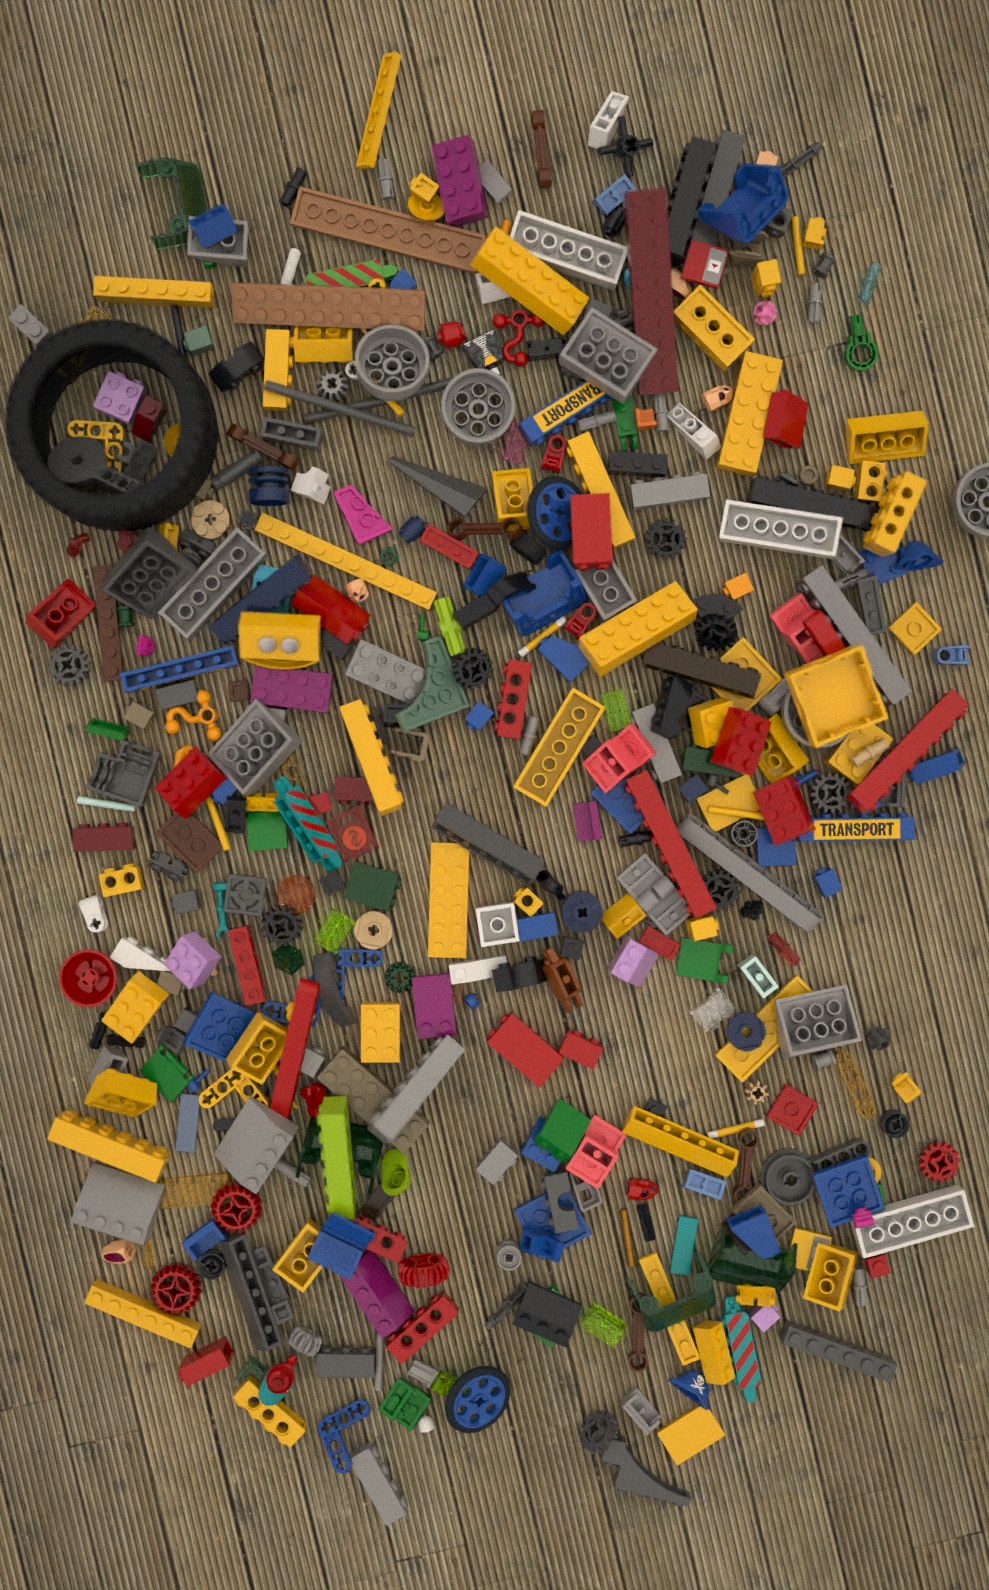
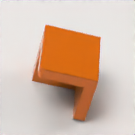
M635 408L634 415L637 432L655 429L657 421L654 420L653 409L640 410Z

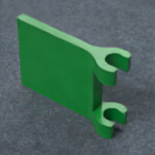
M682 938L676 975L728 984L729 976L718 974L721 952L732 954L733 945Z

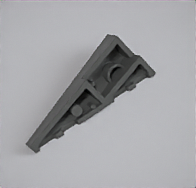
M393 456L388 460L389 463L464 518H466L487 491L485 487Z

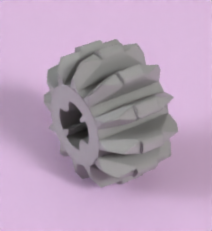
M333 368L332 374H329L327 369L325 370L326 376L319 374L321 381H317L316 385L320 387L317 392L322 394V398L327 399L329 396V400L333 401L334 397H336L337 401H340L339 395L346 397L347 394L344 390H348L349 385L345 384L348 382V379L343 377L342 371L336 375V369ZM335 382L336 388L333 389L332 387L330 389L329 384Z
M296 1326L290 1335L288 1343L297 1352L307 1356H315L321 1347L322 1338L309 1328Z

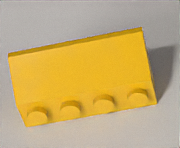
M915 411L847 419L845 439L848 463L857 464L863 460L875 462L925 456L929 422L924 412Z

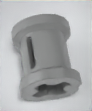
M831 1049L818 1055L812 1054L818 1071L822 1067L831 1064L833 1066L836 1065V1059Z

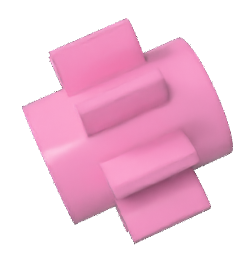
M763 300L754 307V314L752 316L755 317V322L759 325L765 324L767 326L776 319L777 310L771 301L766 303Z

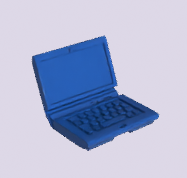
M332 1212L322 1226L307 1259L350 1280L364 1249L372 1241L376 1233Z

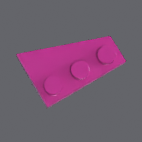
M352 485L333 492L358 546L393 530Z

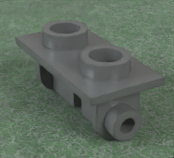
M184 529L182 534L178 535V545L182 549L188 547L193 549L202 560H207L218 548L215 543L205 538L199 543L198 541L201 536L191 530Z
M155 851L152 857L149 858L150 868L154 872H162L168 875L167 877L172 881L183 883L184 875H187L189 871L187 865L176 859L170 865L168 864L171 860L170 856L160 851Z

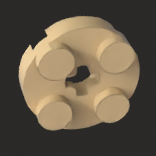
M207 500L194 507L191 523L198 535L208 540H215L221 538L229 529L231 518L228 510L221 503ZM209 515L216 518V521H213V525L206 522Z
M369 911L356 921L354 934L363 947L373 950L379 949L390 941L393 934V926L390 918L384 913ZM373 925H376V928L379 929V933L376 932L375 935H371V931L368 930Z

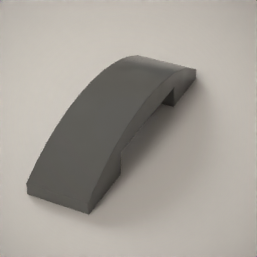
M330 952L314 955L315 981L321 983L319 995L326 1010L340 1027L355 1024L356 1020L350 1005L344 1006L332 972L336 970Z
M265 1245L251 1251L276 1325L295 1318L282 1277L272 1270L275 1261L269 1249Z

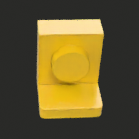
M422 173L418 177H414L409 184L410 195L415 194L428 204H430L440 189L437 183Z

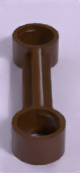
M544 110L532 111V127L535 138L539 188H551L552 181L548 160Z
M232 423L226 433L236 441L258 450L293 471L300 461L292 454L272 446L236 424Z
M514 517L506 518L502 523H465L461 518H454L448 523L447 531L456 540H463L467 535L504 534L508 539L515 540L521 536L523 527ZM517 524L514 532L507 533V528L510 525ZM463 525L461 532L453 534L456 526Z
M745 1127L738 1133V1140L742 1145L739 1181L732 1191L737 1202L740 1200L737 1197V1192L740 1189L746 1188L749 1191L751 1190L753 1148L759 1142V1137L755 1130L750 1127ZM748 1132L753 1133L755 1138L751 1143L745 1144L742 1142L744 1134Z
M636 1292L629 1299L630 1308L633 1311L632 1351L628 1355V1363L633 1371L641 1372L648 1365L647 1356L644 1352V1317L649 1309V1301L645 1294ZM636 1298L645 1299L646 1305L642 1309L633 1307L632 1304ZM635 1355H641L644 1357V1363L640 1366H634L631 1363V1359Z

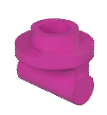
M139 635L136 655H151L155 649L154 640L151 637Z
M866 1208L857 1209L855 1214L852 1215L855 1228L875 1225L871 1211H867Z

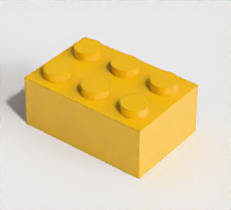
M875 724L864 729L851 731L844 740L834 747L824 763L841 776H844L853 785H858L884 751L877 754L873 760L869 759L857 768L851 763L850 757L862 751L866 745L870 746L882 737L889 744L893 738Z
M138 971L128 981L101 1021L132 1044L145 1030L169 996V993Z
M362 1002L361 1063H400L401 1002Z
M258 1011L226 1058L230 1068L263 1084L282 1056L288 1027Z
M311 1218L306 1221L275 1262L272 1269L302 1293L323 1267L307 1259L322 1228Z

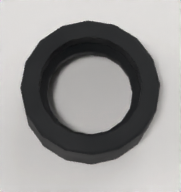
M524 533L509 543L514 551L534 565H539L547 554L541 545Z

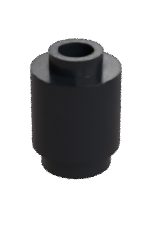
M616 206L610 211L602 226L607 236L613 238L620 235L626 224L625 210Z

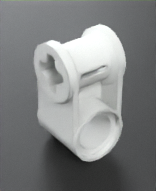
M99 894L80 900L79 906L88 929L91 932L106 930L109 923ZM101 921V924L95 927L94 923Z

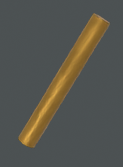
M620 1209L628 1267H635L627 1209Z

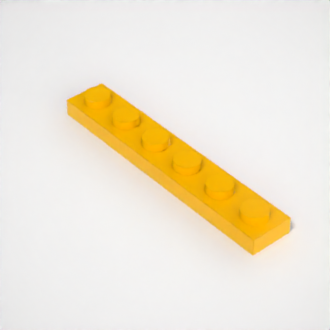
M397 52L383 54L356 164V167L361 170L374 168L377 160V153L386 124V116L395 87L397 71L400 66L401 55Z
M656 1251L638 1258L682 1365L685 1366L699 1360L700 1356Z

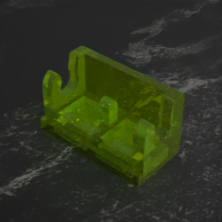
M623 689L602 694L601 699L603 706L606 707L604 711L610 732L624 729L631 724Z
M333 908L313 942L336 955L355 921Z
M593 1303L584 1317L585 1321L582 1324L584 1330L615 1348L626 1332V1323L595 1303Z
M440 1370L429 1388L431 1391H435L436 1394H442L447 1397L450 1388L458 1377ZM465 1388L462 1391V1395L467 1394L469 1388Z

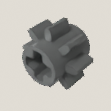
M625 309L616 312L617 314L613 321L632 332V312L626 313Z
M874 1027L867 1034V1044L872 1050L877 1048L879 1051H882L890 1045V1033L885 1027L882 1030L880 1027Z

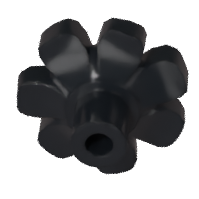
M754 900L752 903L746 901L744 903L745 907L740 908L741 916L743 918L749 917L753 921L758 920L759 915L762 914L763 903L758 900Z

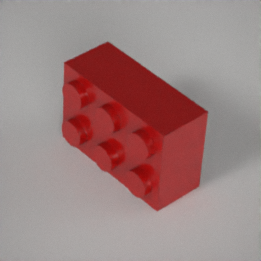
M729 707L710 762L738 774L753 777L772 721L744 709Z
M194 747L162 779L155 789L173 811L187 819L226 777L206 754L197 747Z
M785 777L753 792L774 845H783L816 830L794 777Z

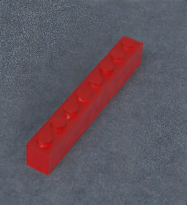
M953 688L948 691L845 798L861 813L867 810L871 812L878 805L876 801L880 797L882 799L891 792L889 788L893 784L897 785L904 778L902 774L905 771L910 772L917 765L915 761L918 758L922 759L929 752L927 748L931 744L933 746L942 739L940 735L943 731L947 733L954 726L952 722L956 718L959 720L966 714L967 711L965 709L969 703Z
M644 770L626 779L627 784L624 786L629 795L633 794L636 800L633 804L637 812H642L645 818L642 819L646 830L651 829L653 836L650 838L655 847H660L662 853L659 855L664 864L668 863L671 869L668 873L672 881H677L679 887L676 889L681 899L685 897L688 902L685 907L689 915H694L697 919L717 909L648 771Z

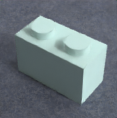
M751 954L737 965L762 998H765L779 987L755 955Z

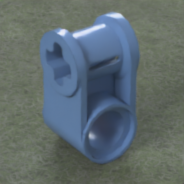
M970 645L937 648L932 652V661L936 665H970L971 661L968 660ZM941 651H943L946 655L944 661L940 658Z

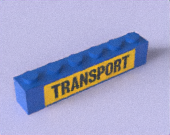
M585 381L521 421L518 429L530 447L534 444L539 446L546 441L545 437L550 434L552 436L562 431L561 427L566 424L572 425L578 420L577 417L582 414L588 415L597 404L603 405L608 402L610 396L588 381Z
M232 645L120 673L124 692L130 694L241 666L237 647Z
M877 813V817H870V814H858V817H851V814H839V818H832V814H820V818H813V814H810L816 830L796 839L798 842L915 840L914 817H908V813H896V817H889V813Z

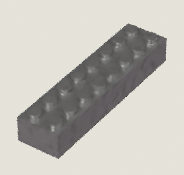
M823 565L796 582L798 592L807 598L812 609H819L826 616L846 648L854 644L863 645L872 670L873 682L880 693L884 707L896 704L912 692Z

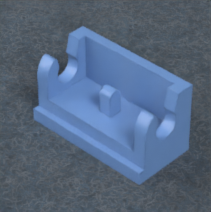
M624 174L591 203L593 206L599 207L601 215H607L624 201L623 192L637 189L626 174Z
M692 1169L686 1171V1179L682 1182L681 1187L716 1200L722 1199L726 1181Z

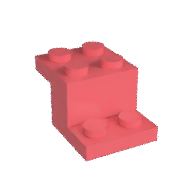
M799 592L771 613L769 617L787 644L797 649L807 664L820 659L823 654L802 623L803 620L817 610L812 609L804 595Z
M631 723L617 736L603 743L582 765L606 794L620 781L634 774L657 752L634 723Z
M593 1114L586 1132L565 1169L599 1189L618 1159L617 1150L627 1135L614 1125Z

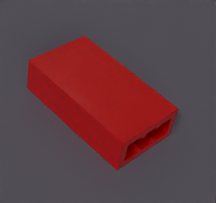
M610 493L571 495L574 568H578L579 571H586L592 567H597L599 570L609 569V567L613 566Z
M316 575L297 591L291 602V605L305 615L320 616V626L347 645L352 640L356 641L361 633H364L370 625L367 622L371 617L368 612Z
M512 1011L509 1015L505 1013L499 1020L501 1024L498 1028L495 1029L493 1027L487 1034V1043L540 1088L561 1064L564 1056L559 1054L558 1050Z

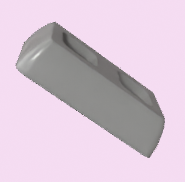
M568 1171L580 1211L585 1212L603 1203L599 1189L586 1181L576 1184L573 1177L574 1174ZM588 1189L590 1199L581 1202L579 1193Z

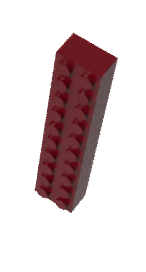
M666 187L626 191L623 193L633 334L658 349L636 385L637 394L650 395L678 392Z

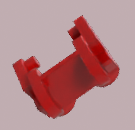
M315 1082L300 1089V1095L306 1100L308 1105L307 1112L312 1117L317 1118L319 1105H322L323 1098L327 1097L324 1090L326 1086L323 1083L318 1084Z

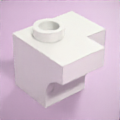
M311 467L305 474L297 473L290 491L324 505L331 488L326 484L329 474L316 467Z

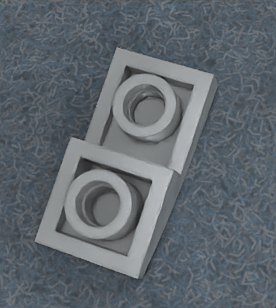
M486 159L479 166L482 184L495 201L500 204L513 190L491 162Z

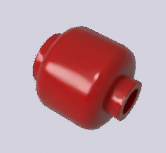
M458 321L441 324L440 331L437 332L439 343H443L446 349L462 346L463 341L466 340L463 324L460 325Z

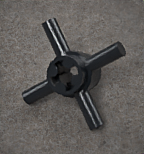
M624 115L618 117L620 136L616 139L614 145L599 147L598 153L599 155L615 153L617 157L624 159L626 176L633 177L631 157L637 154L640 148L653 146V139L639 140L636 136L629 135Z

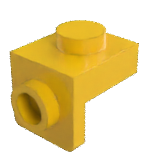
M907 1072L904 1074L899 1073L892 1079L893 1089L906 1105L922 1094Z

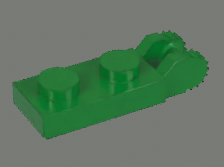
M632 396L628 397L624 405L613 398L612 404L616 416L615 424L621 451H626L625 437L631 436L633 450H637V429Z

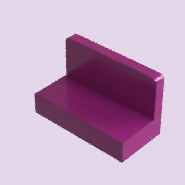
M597 802L573 804L578 841L602 839Z

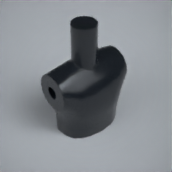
M546 870L540 871L536 880L541 888L554 894L559 901L564 900L563 885L553 878L550 872Z

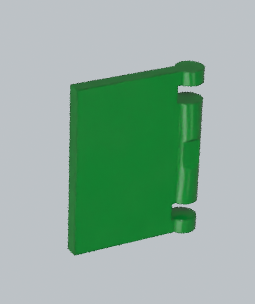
M161 1045L140 1071L151 1082L157 1083V1089L172 1103L195 1076L191 1074L186 1079L185 1075L189 1070L170 1050L163 1054L162 1051L166 1049V1046Z

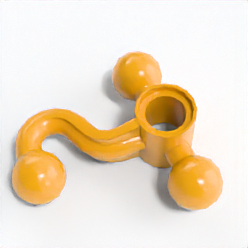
M203 689L197 692V702L202 705L198 715L191 716L181 706L171 707L167 711L165 730L169 734H176L180 729L179 722L174 720V715L178 713L188 723L202 722L207 724L209 728L207 737L213 742L218 741L222 736V731L215 725L219 719V712L215 708L210 707L209 701L211 696L207 690ZM208 710L213 714L212 719L209 721L205 718V713Z

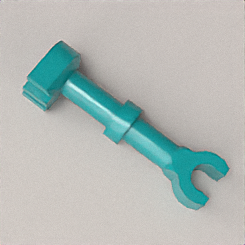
M215 882L212 884L213 890L217 891L218 906H216V912L219 914V929L216 932V937L220 939L221 931H225L227 938H229L228 930L230 929L227 925L226 912H223L227 882Z

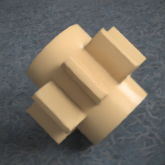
M756 1080V1083L753 1084L748 1082L750 1086L748 1089H744L749 1094L746 1096V1099H753L755 1105L757 1101L764 1103L763 1098L769 1095L768 1092L764 1091L767 1087L766 1084L760 1086L759 1080ZM758 1088L760 1093H757L755 1096L752 1092Z

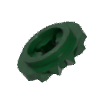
M396 962L387 968L384 976L385 983L391 991L398 993L406 992L413 986L412 977H415V973L410 965ZM399 969L402 976L408 977L402 980L400 986L397 979L391 978L398 975Z

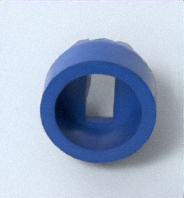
M470 993L463 998L471 1010H474L480 1003V998L474 999L477 996L475 993Z

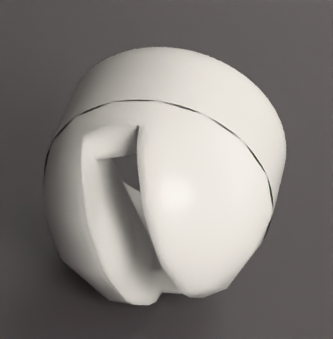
M429 1416L420 1418L418 1425L420 1432H429L435 1428L434 1422Z

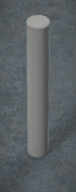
M378 1332L376 1333L374 1390L382 1391L384 1338L382 1339Z

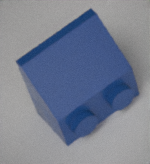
M539 1116L521 1147V1154L555 1173L561 1161L555 1159L547 1150L539 1148L537 1143L533 1141L545 1120Z

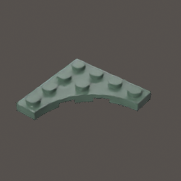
M441 636L422 643L426 656L425 682L417 699L407 709L395 715L402 733L470 707L461 684H458L456 682L457 678L452 675L456 671L452 669L453 664Z

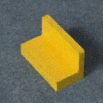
M627 893L602 913L601 920L615 938L618 939L647 915L633 897Z

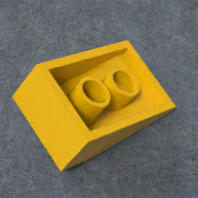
M530 468L492 471L497 523H502L506 518L514 517L520 522L523 530L531 529L527 517L528 499L533 490ZM517 524L510 525L507 531L516 530Z

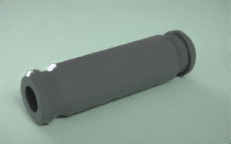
M255 449L253 453L247 454L216 473L215 476H211L210 480L216 490H220L221 487L227 486L248 473V469L258 467L261 463L263 464L264 460L258 450Z

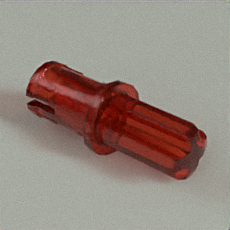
M777 932L768 937L767 940L778 950V954H781L792 966L800 962V957Z

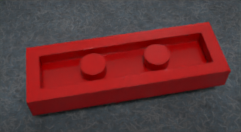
M428 524L419 540L421 543L469 570L479 554L478 551Z

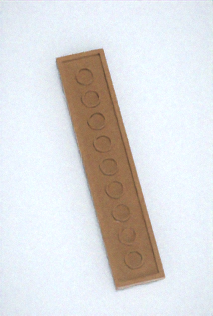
M299 186L290 221V226L472 274H476L477 270L470 266V263L486 239L484 234L431 220H423L416 216Z
M231 283L233 323L375 329L384 325H400L411 330H425V290Z

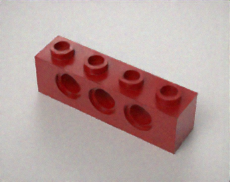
M509 659V664L505 663L503 675L507 676L506 682L501 683L500 694L504 695L503 701L498 702L497 712L500 713V720L495 721L494 727L497 736L520 740L532 667L530 662ZM513 675L521 678V683L517 686L512 685L510 682V678ZM510 694H515L518 697V702L514 705L509 704L507 701V697ZM507 713H512L515 716V721L511 724L504 721V716Z
M250 924L228 930V935L245 1004L248 1006L264 1002L268 998Z
M362 1216L359 1219H348L376 1233L365 1249L400 1263L409 1242L404 1240L406 1236L395 1232L393 1235L387 1232V1227L380 1224L375 1227L370 1224L371 1220ZM384 1237H389L392 1242L391 1246L387 1249L381 1245Z
M445 1291L433 1295L426 1307L424 1305L416 1311V1316L412 1319L408 1318L401 1325L402 1328L398 1332L393 1331L387 1337L386 1348L401 1365L459 1314V1307ZM438 1310L441 1314L433 1316L431 1311ZM424 1323L426 1328L419 1329L416 1325ZM408 1335L412 1340L406 1342L402 1337Z

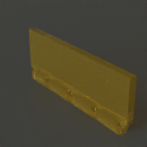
M228 1172L215 1173V1181H212L211 1174L196 1175V1182L194 1183L192 1176L176 1177V1184H174L173 1178L159 1179V1183L166 1185L159 1210L211 1205L213 1202L212 1197L217 1195V1189L222 1190V1185L224 1184L229 1188V1183L233 1182V1179H229ZM231 1196L225 1198L222 1203H230Z

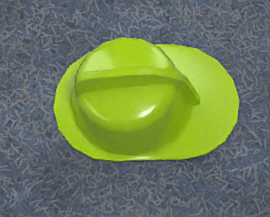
M398 1149L389 1150L382 1159V1188L386 1194L395 1196L405 1192L411 1184L412 1177L408 1170L406 1155L402 1154Z

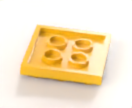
M742 637L720 659L721 662L727 664L734 662L739 664L741 668L747 669V667L757 669L758 673H762L754 700L713 687L710 688L719 697L733 700L734 708L749 711L782 678L750 643Z

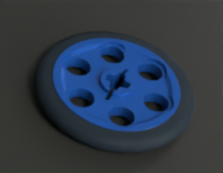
M561 476L546 477L538 482L533 488L527 504V517L533 534L540 542L553 549H566L573 546L572 530H569L567 526L568 521H572L569 503L571 502V495L582 494L573 482ZM558 488L562 491L561 499L557 497L556 492ZM543 495L548 498L547 505H544L542 502ZM557 510V512L563 515H558L556 512L551 511ZM541 514H544L546 517L545 524H542L540 521ZM554 527H557L559 530L558 537L553 534Z
M493 1366L475 1367L461 1375L454 1382L446 1397L445 1414L448 1423L455 1430L463 1433L479 1432L495 1423L503 1414L509 1401L510 1385L507 1376L500 1369ZM486 1378L485 1383L479 1386V1381ZM498 1386L497 1391L491 1394L492 1388ZM465 1388H469L468 1393L462 1395V1391ZM490 1404H494L491 1410L486 1411ZM465 1405L464 1410L457 1413L459 1407ZM477 1413L476 1418L470 1421V1417Z

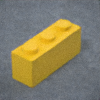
M704 1320L693 1327L706 1383L724 1386L736 1378L723 1323Z

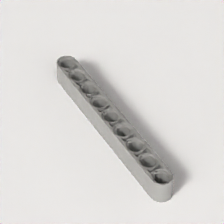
M688 814L677 827L682 837L805 931L811 932L823 919V915L819 910L695 815Z

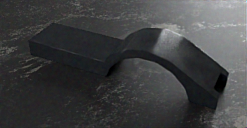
M526 572L509 575L493 584L483 596L453 612V618L464 631L495 613L507 597L520 591L529 593L536 589V585L534 583L531 584Z

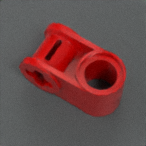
M556 434L550 438L541 470L549 469L556 471V474L560 473L566 446L563 436ZM559 440L562 443V447L555 449L552 447V442Z
M585 603L581 605L563 628L574 634L577 640H579V637L582 636L589 623L595 617L596 609L593 604ZM584 607L592 609L591 617H584L582 615Z

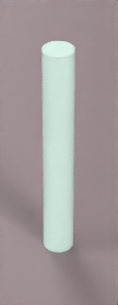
M78 796L77 804L135 812L136 805L82 796Z

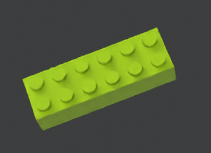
M347 1096L324 1097L323 1104L319 1105L317 1120L318 1126H321V1131L319 1132L320 1144L323 1143L321 1160L325 1161L323 1178H326L327 1183L325 1184V1196H328L326 1203L327 1213L331 1215L334 1212L346 1219H354L357 1194Z

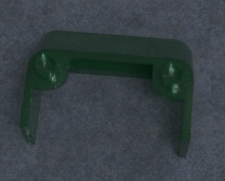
M167 157L136 163L142 178L157 175L163 178H175L182 214L170 218L168 222L169 233L150 236L154 246L159 250L188 244L189 216L197 217L208 211L201 175L197 165L192 162Z
M316 1117L310 1119L299 1156L295 1178L300 1177L303 1163L313 1165L317 1164L321 1159V1149H323V1143L320 1144L319 1140L321 1126H318ZM350 1122L353 1162L359 1163L358 1173L361 1176L371 1179L367 1195H371L383 1142L367 1129L368 1126Z
M722 1226L714 1239L707 1268V1276L710 1279L734 1285L769 1286L775 1288L777 1294L784 1289L796 1273L797 1244L793 1243L788 1251L779 1247L781 1253L763 1260L753 1250L743 1255L739 1248L733 1245L734 1240L726 1234V1226Z
M693 1250L694 1257L701 1271L693 1278V1286L696 1292L663 1307H660L658 1300L652 1295L640 1298L634 1281L631 1278L626 1279L642 1321L649 1331L658 1332L715 1306L716 1294L713 1281L699 1250Z

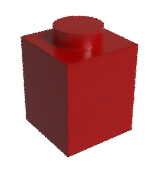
M884 1253L863 1258L867 1273L871 1278L891 1273Z

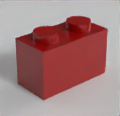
M567 1029L558 1048V1053L594 1069L603 1050V1047L600 1045L601 1042L592 1037L590 1039L582 1037L583 1033L573 1029L570 1031Z

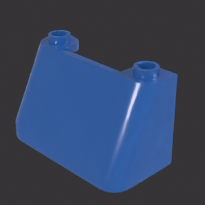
M743 163L734 175L737 189L717 209H715L712 203H704L697 210L701 221L739 243H749L778 214L788 201V190L780 166Z
M562 550L553 552L548 556L546 560L547 567L528 576V580L531 584L534 583L536 585V589L529 593L525 591L514 593L502 602L521 636H527L579 608L587 600L583 584Z

